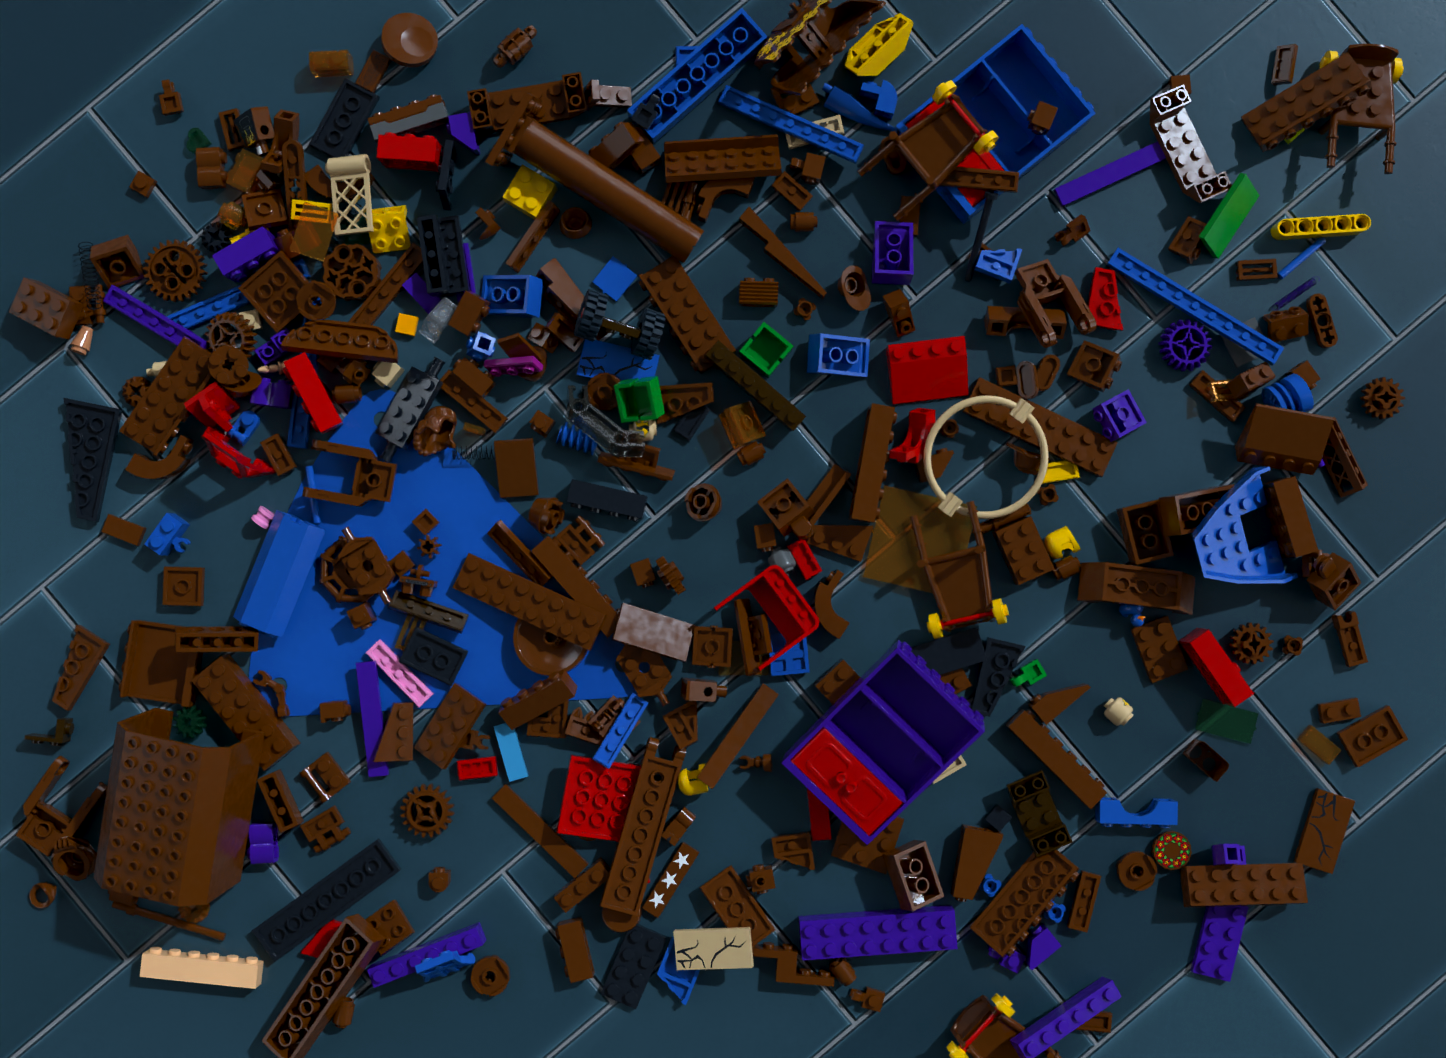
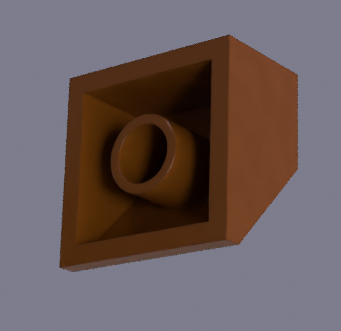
M129 235L91 246L90 260L108 289L111 285L118 287L144 278L143 275L145 273L138 251Z

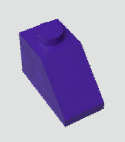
M471 112L448 116L449 122L446 123L448 134H451L455 141L474 154L480 155L477 132L473 129Z
M1044 924L1034 927L1031 930V934L1028 935L1026 964L1031 970L1035 969L1061 947V944Z

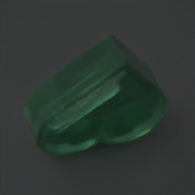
M192 128L188 132L187 148L190 152L196 154V148H207L212 144L199 128Z

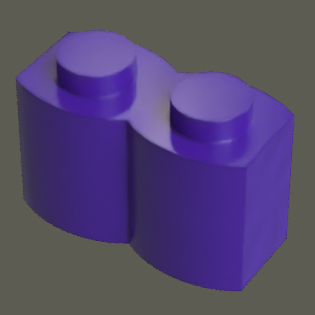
M262 378L261 384L251 392L250 403L259 406L291 409L294 390L289 381L278 380V383H272L271 379Z
M276 822L250 824L247 838L250 841V847L247 850V857L250 859L251 864L275 863L278 861V826Z

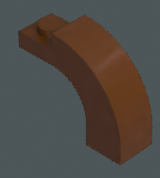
M280 110L274 116L275 137L269 153L261 161V170H266L270 173L284 171L282 146L288 140L298 141L299 113Z
M316 165L305 173L306 181L318 194L332 201L331 179H329L322 167ZM370 172V173H369V178H370V186H371V185L373 184V181L376 180V179L374 178V176H373L372 173ZM358 179L353 186L360 191L364 186V179ZM337 182L338 191L342 193L348 184ZM351 188L345 197L353 200L358 193ZM342 199L340 203H347V201Z
M755 177L709 180L702 187L698 195V200L704 202H700L696 212L699 214V221L706 223L714 202L724 194H736L748 199L755 182Z
M180 435L170 454L160 461H153L142 454L135 453L125 470L141 478L153 480L171 478L182 472L191 460L186 458L185 455L189 454L192 450L194 440L188 436Z
M836 569L835 572L831 571L826 578L827 585L819 582L814 595V609L820 624L829 633L840 639L849 622L838 616L831 605L832 593L844 573Z

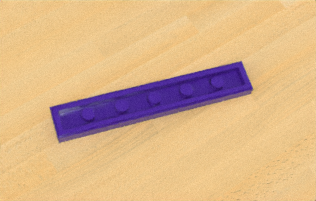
M1157 141L1055 188L1054 192L1061 207L1157 164L1165 160L1166 157Z
M111 285L103 300L106 304L178 346L184 336L204 349L209 345L202 337L115 285Z
M376 660L357 662L356 671L369 777L389 775L388 761L373 762L380 738L384 732Z

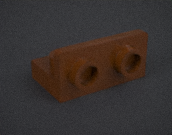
M1188 216L1170 244L1169 252L1185 258L1187 263L1191 264L1201 253L1203 242L1199 235L1207 224Z

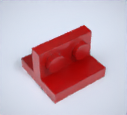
M216 381L184 403L185 408L207 428L208 426L213 427L218 424L226 432L233 428L230 422L232 419L230 414L240 408L239 403Z

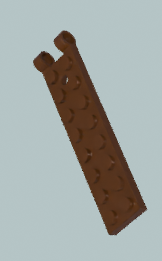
M653 737L648 738L645 746L643 760L600 902L601 907L634 916L639 914L686 754V749L681 751L679 746L676 745L672 761L655 757L659 739ZM655 774H660L661 779L659 781L654 780Z

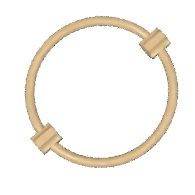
M985 395L968 398L947 409L932 426L924 447V470L932 491L941 501L937 507L950 517L955 512L967 517L970 516L967 514L968 509L960 506L963 502L950 491L945 495L938 486L932 470L931 452L935 437L942 425L953 414L971 405L991 403L1012 409L1009 412L1011 416L1022 424L1027 420L1033 428L1039 441L1041 453L1039 471L1029 491L1021 499L1008 507L995 511L977 512L978 519H994L1011 514L1028 503L1039 490L1047 472L1048 445L1040 424L1031 414L1035 408L1024 399L1020 398L1016 403L998 396Z

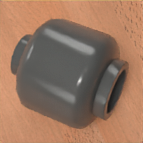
M778 547L771 551L772 555L768 558L769 565H778L787 575L791 574L796 566V561L790 550Z

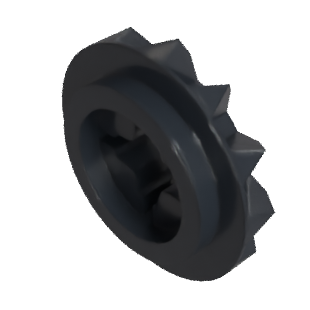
M216 222L208 223V226L203 228V233L200 237L202 244L207 250L217 253L231 245L230 238H232V233L227 226ZM219 232L218 236L222 242L220 240H214L213 242L214 238L210 234H217Z

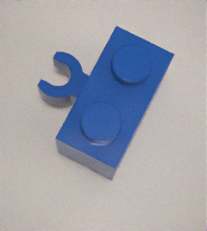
M166 513L144 545L158 555L168 556L173 548L178 552L184 553L185 550L181 548V543L184 542L190 545L191 542L189 539L181 537L190 524L175 513Z

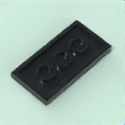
M345 78L309 145L332 158L349 156L368 121L367 118L372 114L380 97Z

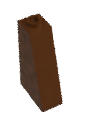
M962 824L950 892L956 900L966 902L967 899L973 900L1003 839V833L997 830Z

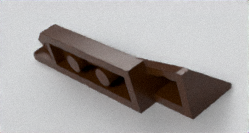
M553 258L539 269L536 277L543 279V286L546 288L543 296L575 327L584 295L557 259ZM601 326L596 337L599 341L608 334V332L601 329Z

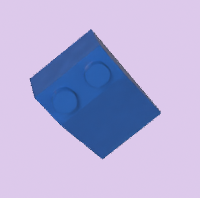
M483 275L481 297L491 302L488 314L540 318L543 279L532 275Z
M822 333L810 334L807 373L867 377L870 339Z

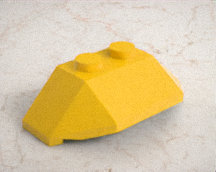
M899 13L895 17L888 18L874 25L849 49L845 67L857 76H878L905 50L913 21Z

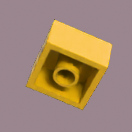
M522 164L504 193L503 199L507 204L535 220L547 201L552 200L558 189L555 183Z

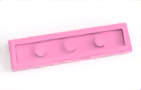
M381 639L366 652L373 661L376 660L377 665L419 708L434 694L405 664L399 662L400 658Z

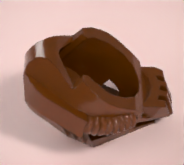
M65 836L57 840L54 852L51 855V862L58 874L66 875L75 881L86 879L94 872L97 852L94 851L88 840Z

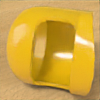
M1067 526L1049 533L1044 539L1046 551L1054 559L1063 558L1062 551L1065 549H1070L1073 553L1081 550Z
M705 763L699 764V769L689 771L685 768L680 771L678 784L684 795L693 796L708 792V786L696 778L705 766Z

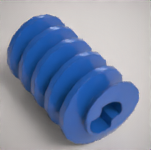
M565 422L559 431L556 444L561 440L562 446H566L569 442L570 449L576 444L577 451H580L583 447L584 453H587L591 449V455L593 456L599 438H597V431L591 436L590 429L583 433V427L576 431L575 424L568 428V422Z

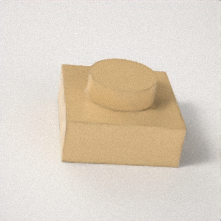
M257 310L239 312V315H244V320H250L249 326H255L252 331L263 329L261 315Z

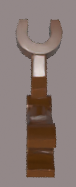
M259 670L258 673L263 676L262 681L253 679V682L256 685L270 687L276 691L279 703L277 708L278 717L290 716V710L285 700V686L272 680V677L266 671Z

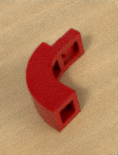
M917 408L909 412V428L906 439L900 446L889 451V458L897 459V462L915 464L923 458L927 436L935 423V410Z

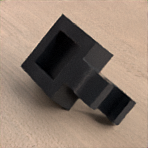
M653 94L647 105L640 103L631 121L648 131L658 116V112L654 110L661 101L659 100L660 97Z

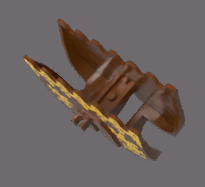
M797 0L799 2L798 6L795 3L789 5L792 8L788 13L790 19L783 20L771 31L770 36L759 50L754 64L760 70L764 64L775 63L781 57L780 53H784L789 60L775 73L771 79V84L779 93L802 95L807 90V85L820 76V71L833 62V57L846 48V42L855 38L859 33L858 29L868 24L872 19L871 15L882 9L886 2L878 0H848L835 8H829L828 4L832 0ZM795 37L800 40L810 53L804 59L792 46Z

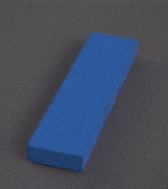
M631 693L592 760L607 769L611 767L649 702Z

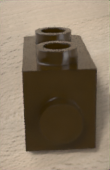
M73 718L57 719L55 735L31 733L25 735L24 739L31 740V743L43 744L46 741L50 742V745L62 746L63 743L71 740V735L74 731Z

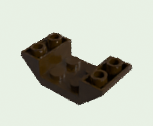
M1043 770L1006 785L1011 804L1036 857L1072 843L1067 827L1061 821L1048 789L1050 787Z

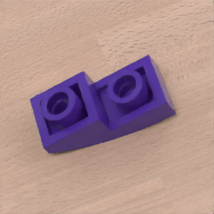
M287 328L270 337V341L254 351L264 366L271 365L289 352L283 351L281 348L282 341L289 333Z

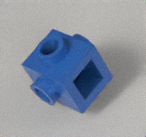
M478 331L475 335L468 338L466 355L471 356V359L484 362L487 358L492 357L495 351L494 343L496 338Z

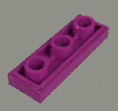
M534 356L485 360L483 365L495 377H500L504 374L513 376L518 373L533 374L534 372H541L543 369V364Z

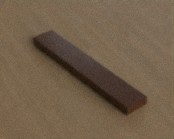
M764 683L760 686L696 777L709 788H714L778 697V693Z
M507 784L492 797L508 815L574 878L589 864Z

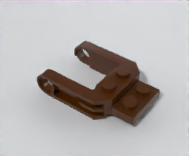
M1048 259L1018 268L1015 271V275L1023 287L1017 304L1039 343L1044 348L1056 345L1058 341H1056V334L1051 327L1052 323L1041 305L1054 301L1056 298H1060L1081 334L1086 335L1096 330V320L1073 280L1063 274L1061 276L1057 275Z
M312 440L311 449L357 457L359 461L356 465L352 495L304 487L302 496L359 507L364 506L372 499L391 502L397 464L379 461L373 451L369 449Z
M59 756L54 760L24 803V815H26L27 819L16 834L17 837L46 856L52 855L55 844L61 837H75L81 833L105 798L107 792V785L99 782L100 785L90 797H87L73 819L50 804L44 803L70 764V761L63 756Z

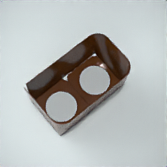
M1194 739L1182 753L1216 782L1229 768V764L1207 743L1198 739ZM1198 745L1202 750L1200 757H1190L1189 753ZM1206 758H1213L1215 760L1216 767L1214 770L1207 771L1203 768V761Z

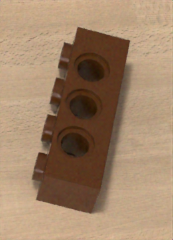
M245 626L175 627L174 646L176 652L258 651L259 632L253 627Z

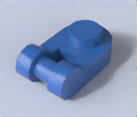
M244 411L234 423L233 428L227 432V435L231 438L234 437L238 440L239 444L244 446L260 424L259 415L253 411ZM241 427L246 429L243 434L239 432Z

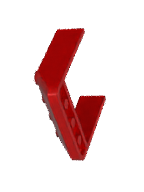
M778 565L769 566L714 607L717 611L742 591L749 590L786 640L785 646L757 667L760 671L815 631L819 626L818 616L784 570Z

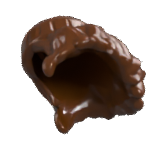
M435 406L426 413L424 420L419 421L417 428L414 430V439L412 440L414 449L418 451L419 455L436 454V452H441V450L447 447L456 448V444L453 441L457 425L455 412L445 406Z

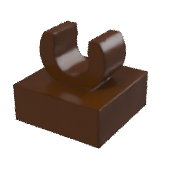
M259 170L256 174L261 180L256 185L260 191L279 189L283 185L274 173Z

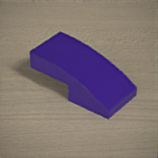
M414 273L402 284L429 315H432L444 304L439 297H432L427 293L426 283L417 273Z

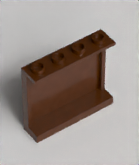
M131 620L127 631L129 639L125 645L126 659L122 664L123 678L119 684L120 697L128 696L176 703L184 707L195 706L198 688L191 680L200 674L203 652L175 651V627L185 626L145 620Z

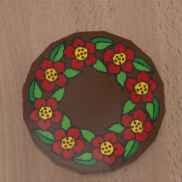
M1173 830L1157 835L1151 847L1155 861L1163 868L1169 870H1176L1185 866L1190 860L1192 853L1188 839L1181 833Z

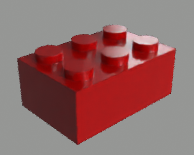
M386 132L385 135H378L377 159L385 168L438 172V166L442 164V146L434 136L424 135L423 138H420L413 134L396 136L395 133Z

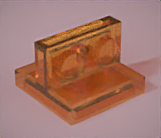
M751 401L729 407L719 414L734 450L766 436Z

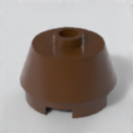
M703 483L694 488L692 487L685 496L687 513L697 521H708L716 517L722 509V498L718 490L710 484Z
M555 497L537 498L529 511V523L542 534H554L556 525H561L564 518L565 510L561 508L563 502L558 501Z

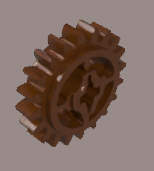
M433 783L429 784L428 789L425 784H422L420 789L415 786L413 788L414 793L409 791L407 793L409 798L402 800L407 804L400 807V809L405 810L400 817L407 818L403 825L409 823L408 831L414 828L415 836L421 831L422 838L427 835V832L430 837L434 836V831L440 835L442 833L441 828L446 830L448 828L446 823L453 821L448 817L455 814L454 811L449 810L455 806L452 803H448L452 797H445L447 790L441 793L440 785L433 789ZM420 796H432L434 799L426 801L425 799L422 800ZM439 803L442 807L441 817L439 816V812L437 810ZM414 804L416 805V809L418 811L416 818L413 813ZM429 807L431 810L426 814L424 811ZM423 820H429L430 822L433 821L435 824L424 825L421 822Z

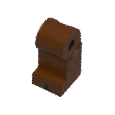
M683 807L665 827L661 836L675 846L695 820L696 815L686 807Z

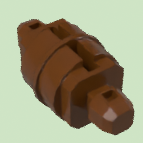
M529 25L523 29L524 32L517 27L509 35H506L505 39L497 46L499 53L493 59L494 64L501 68L507 62L514 65L521 58L525 57V54L533 47L531 40L537 34L535 27Z

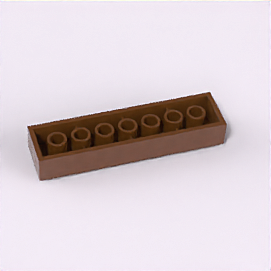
M355 914L346 917L268 1030L262 1042L278 1058H304L385 938L361 915Z

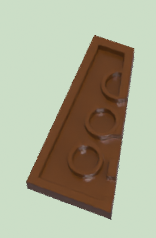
M76 625L74 631L76 634L69 646L71 650L68 659H65L63 665L64 672L62 677H59L52 699L54 703L67 711H71L110 646L108 642L82 625Z

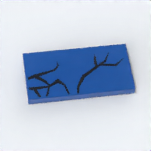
M585 339L577 375L592 379L593 376L599 373L608 372L616 375L621 381L653 377L656 375L660 355L654 354L652 359L648 360L632 355L631 348L599 340L592 342Z

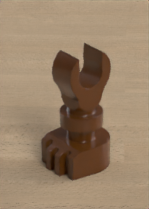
M763 754V758H760V756L751 758L748 755H742L739 758L748 761L747 765L739 766L741 769H747L751 766H756V768L763 766L764 771H772L771 754Z

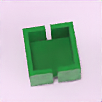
M763 322L753 334L752 338L755 341L753 342L750 338L739 351V355L769 378L780 365L779 361L783 362L794 346Z
M658 376L622 380L614 385L621 423L657 419L665 414Z

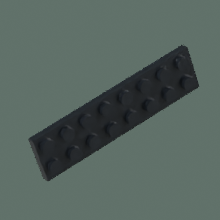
M378 838L254 928L252 932L275 962L395 875L401 868Z

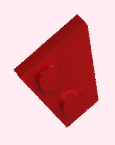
M331 920L324 925L302 950L301 954L318 958L342 922Z

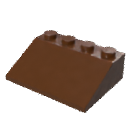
M1256 403L1235 445L1237 461L1314 475L1321 462L1334 418Z

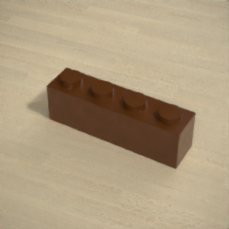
M565 669L560 672H553L547 679L539 680L527 690L522 689L516 696L504 699L501 702L498 713L510 729L513 730L575 697L578 686Z

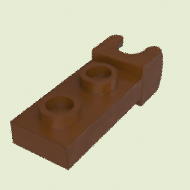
M1346 611L1345 621L1341 615H1332L1334 628L1337 630L1346 666L1351 667L1368 662L1358 627L1359 622L1356 612Z

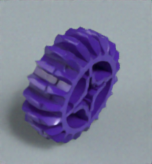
M1189 319L1185 320V322L1179 320L1177 324H1170V328L1167 327L1164 330L1166 334L1160 336L1164 341L1158 344L1164 347L1159 350L1160 353H1165L1162 359H1169L1167 362L1168 366L1174 363V370L1180 367L1181 371H1186V369L1192 371L1194 367H1201L1200 363H1205L1207 361L1205 357L1210 356L1207 350L1212 349L1211 345H1207L1212 339L1205 336L1208 335L1209 331L1203 332V325L1197 327V321L1191 324ZM1178 331H1183L1180 340L1172 341ZM1192 334L1195 336L1198 342L1193 340ZM1185 342V345H1188L1189 348H1186V346H1183L1182 343ZM1173 349L1178 351L1179 357L1174 353ZM1197 349L1198 353L1195 358L1188 360L1191 351Z

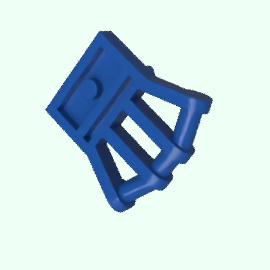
M448 950L441 952L439 957L423 959L421 964L416 965L415 968L417 974L423 976L425 983L435 977H445L452 971L458 972L460 968L472 965L476 960L471 952L465 956H460L457 951L452 952Z

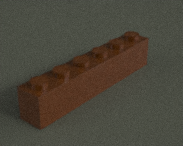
M547 536L531 552L576 602L607 615L600 630L608 638L614 633L620 609L615 610L611 605L613 601L607 594L602 595L600 593V586L593 579L590 581L585 576L588 573L581 565L577 567L573 562L575 558L569 551L564 552L561 549V542L555 536L553 538Z
M1020 709L1005 726L1088 808L1092 809L1107 794L1103 789L1105 785L1098 778L1093 779L1089 775L1091 771L1084 764L1080 766L1076 762L1078 758L1071 751L1066 752L1062 748L1064 744L1057 737L1053 739L1048 734L1050 730L1043 723L1039 725L1035 721L1037 717L1030 710Z

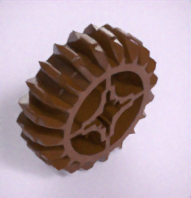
M224 312L210 320L211 325L207 326L210 332L205 333L209 337L206 340L207 343H210L208 350H214L222 345H231L242 350L247 358L252 356L251 352L256 350L253 344H256L258 341L254 340L257 334L252 332L255 326H249L250 320H244V315H238L236 312ZM228 359L225 360V363L227 364H234V362H229Z

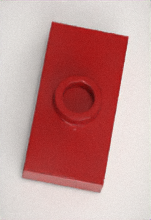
M800 539L787 546L805 580L822 571L806 540Z
M496 756L457 761L459 780L498 775Z

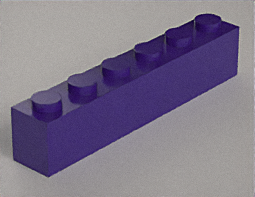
M480 922L375 962L367 971L375 988L416 972L415 966L421 964L423 959L439 957L441 952L448 950L452 952L457 951L460 955L483 946L486 937Z
M1101 977L1010 1039V1042L1020 1058H1035L1122 996L1113 980Z

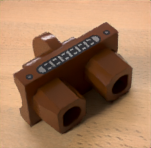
M419 564L417 569L411 568L410 574L416 575V578L400 576L399 582H402V593L413 594L414 586L417 584L421 585L420 596L431 597L434 587H437L438 581L422 579L423 576L429 577L430 572L424 571V565Z

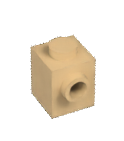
M378 361L373 367L372 375L376 377L374 381L384 388L386 385L391 388L405 370L396 363Z

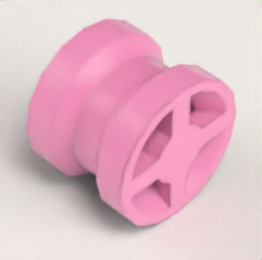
M260 506L257 514L253 515L251 519L260 527L267 529L270 521L273 520L274 514L267 508Z

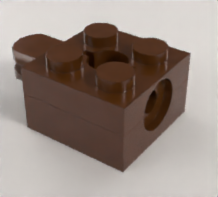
M788 478L757 501L784 537L791 531L801 540H807L812 536L814 532L813 527L807 519L815 513Z
M1333 552L1329 557L1322 554L1316 558L1313 563L1315 571L1306 580L1316 599L1333 610H1336L1361 584L1352 563Z

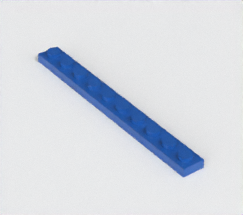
M1120 248L1116 249L1106 265L1270 365L1275 364L1284 350V347Z

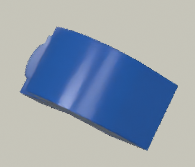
M883 80L881 87L877 86L874 82H863L859 95L877 100L874 115L892 119L897 104V92L894 86L886 80Z

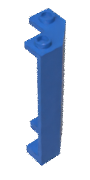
M276 510L233 617L239 621L238 624L258 629L264 635L274 638L275 635L283 637L326 531L325 529L303 521L294 515Z

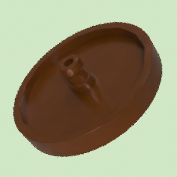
M400 13L392 16L384 24L381 43L386 55L395 63L405 67H419L427 64L434 57L437 50L438 37L433 25L424 17L414 13Z

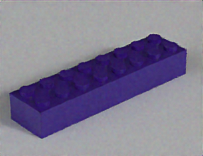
M952 905L921 907L915 911L889 909L798 916L802 961L958 949L955 910Z

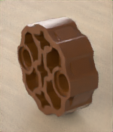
M338 245L324 259L323 280L325 284L331 287L336 296L343 300L364 301L382 281L380 278L382 267L379 260L362 245ZM349 251V256L346 259H342V253ZM369 261H371V262L373 263V264H371V267H372L371 269H372V271L368 268V266H369ZM352 269L355 270V271L353 272V274H354L353 276L350 275V274L352 273V272H351ZM334 276L337 277V278L335 279L336 285L333 283V281H334V278H333V277H334ZM363 286V292L356 294L357 287Z

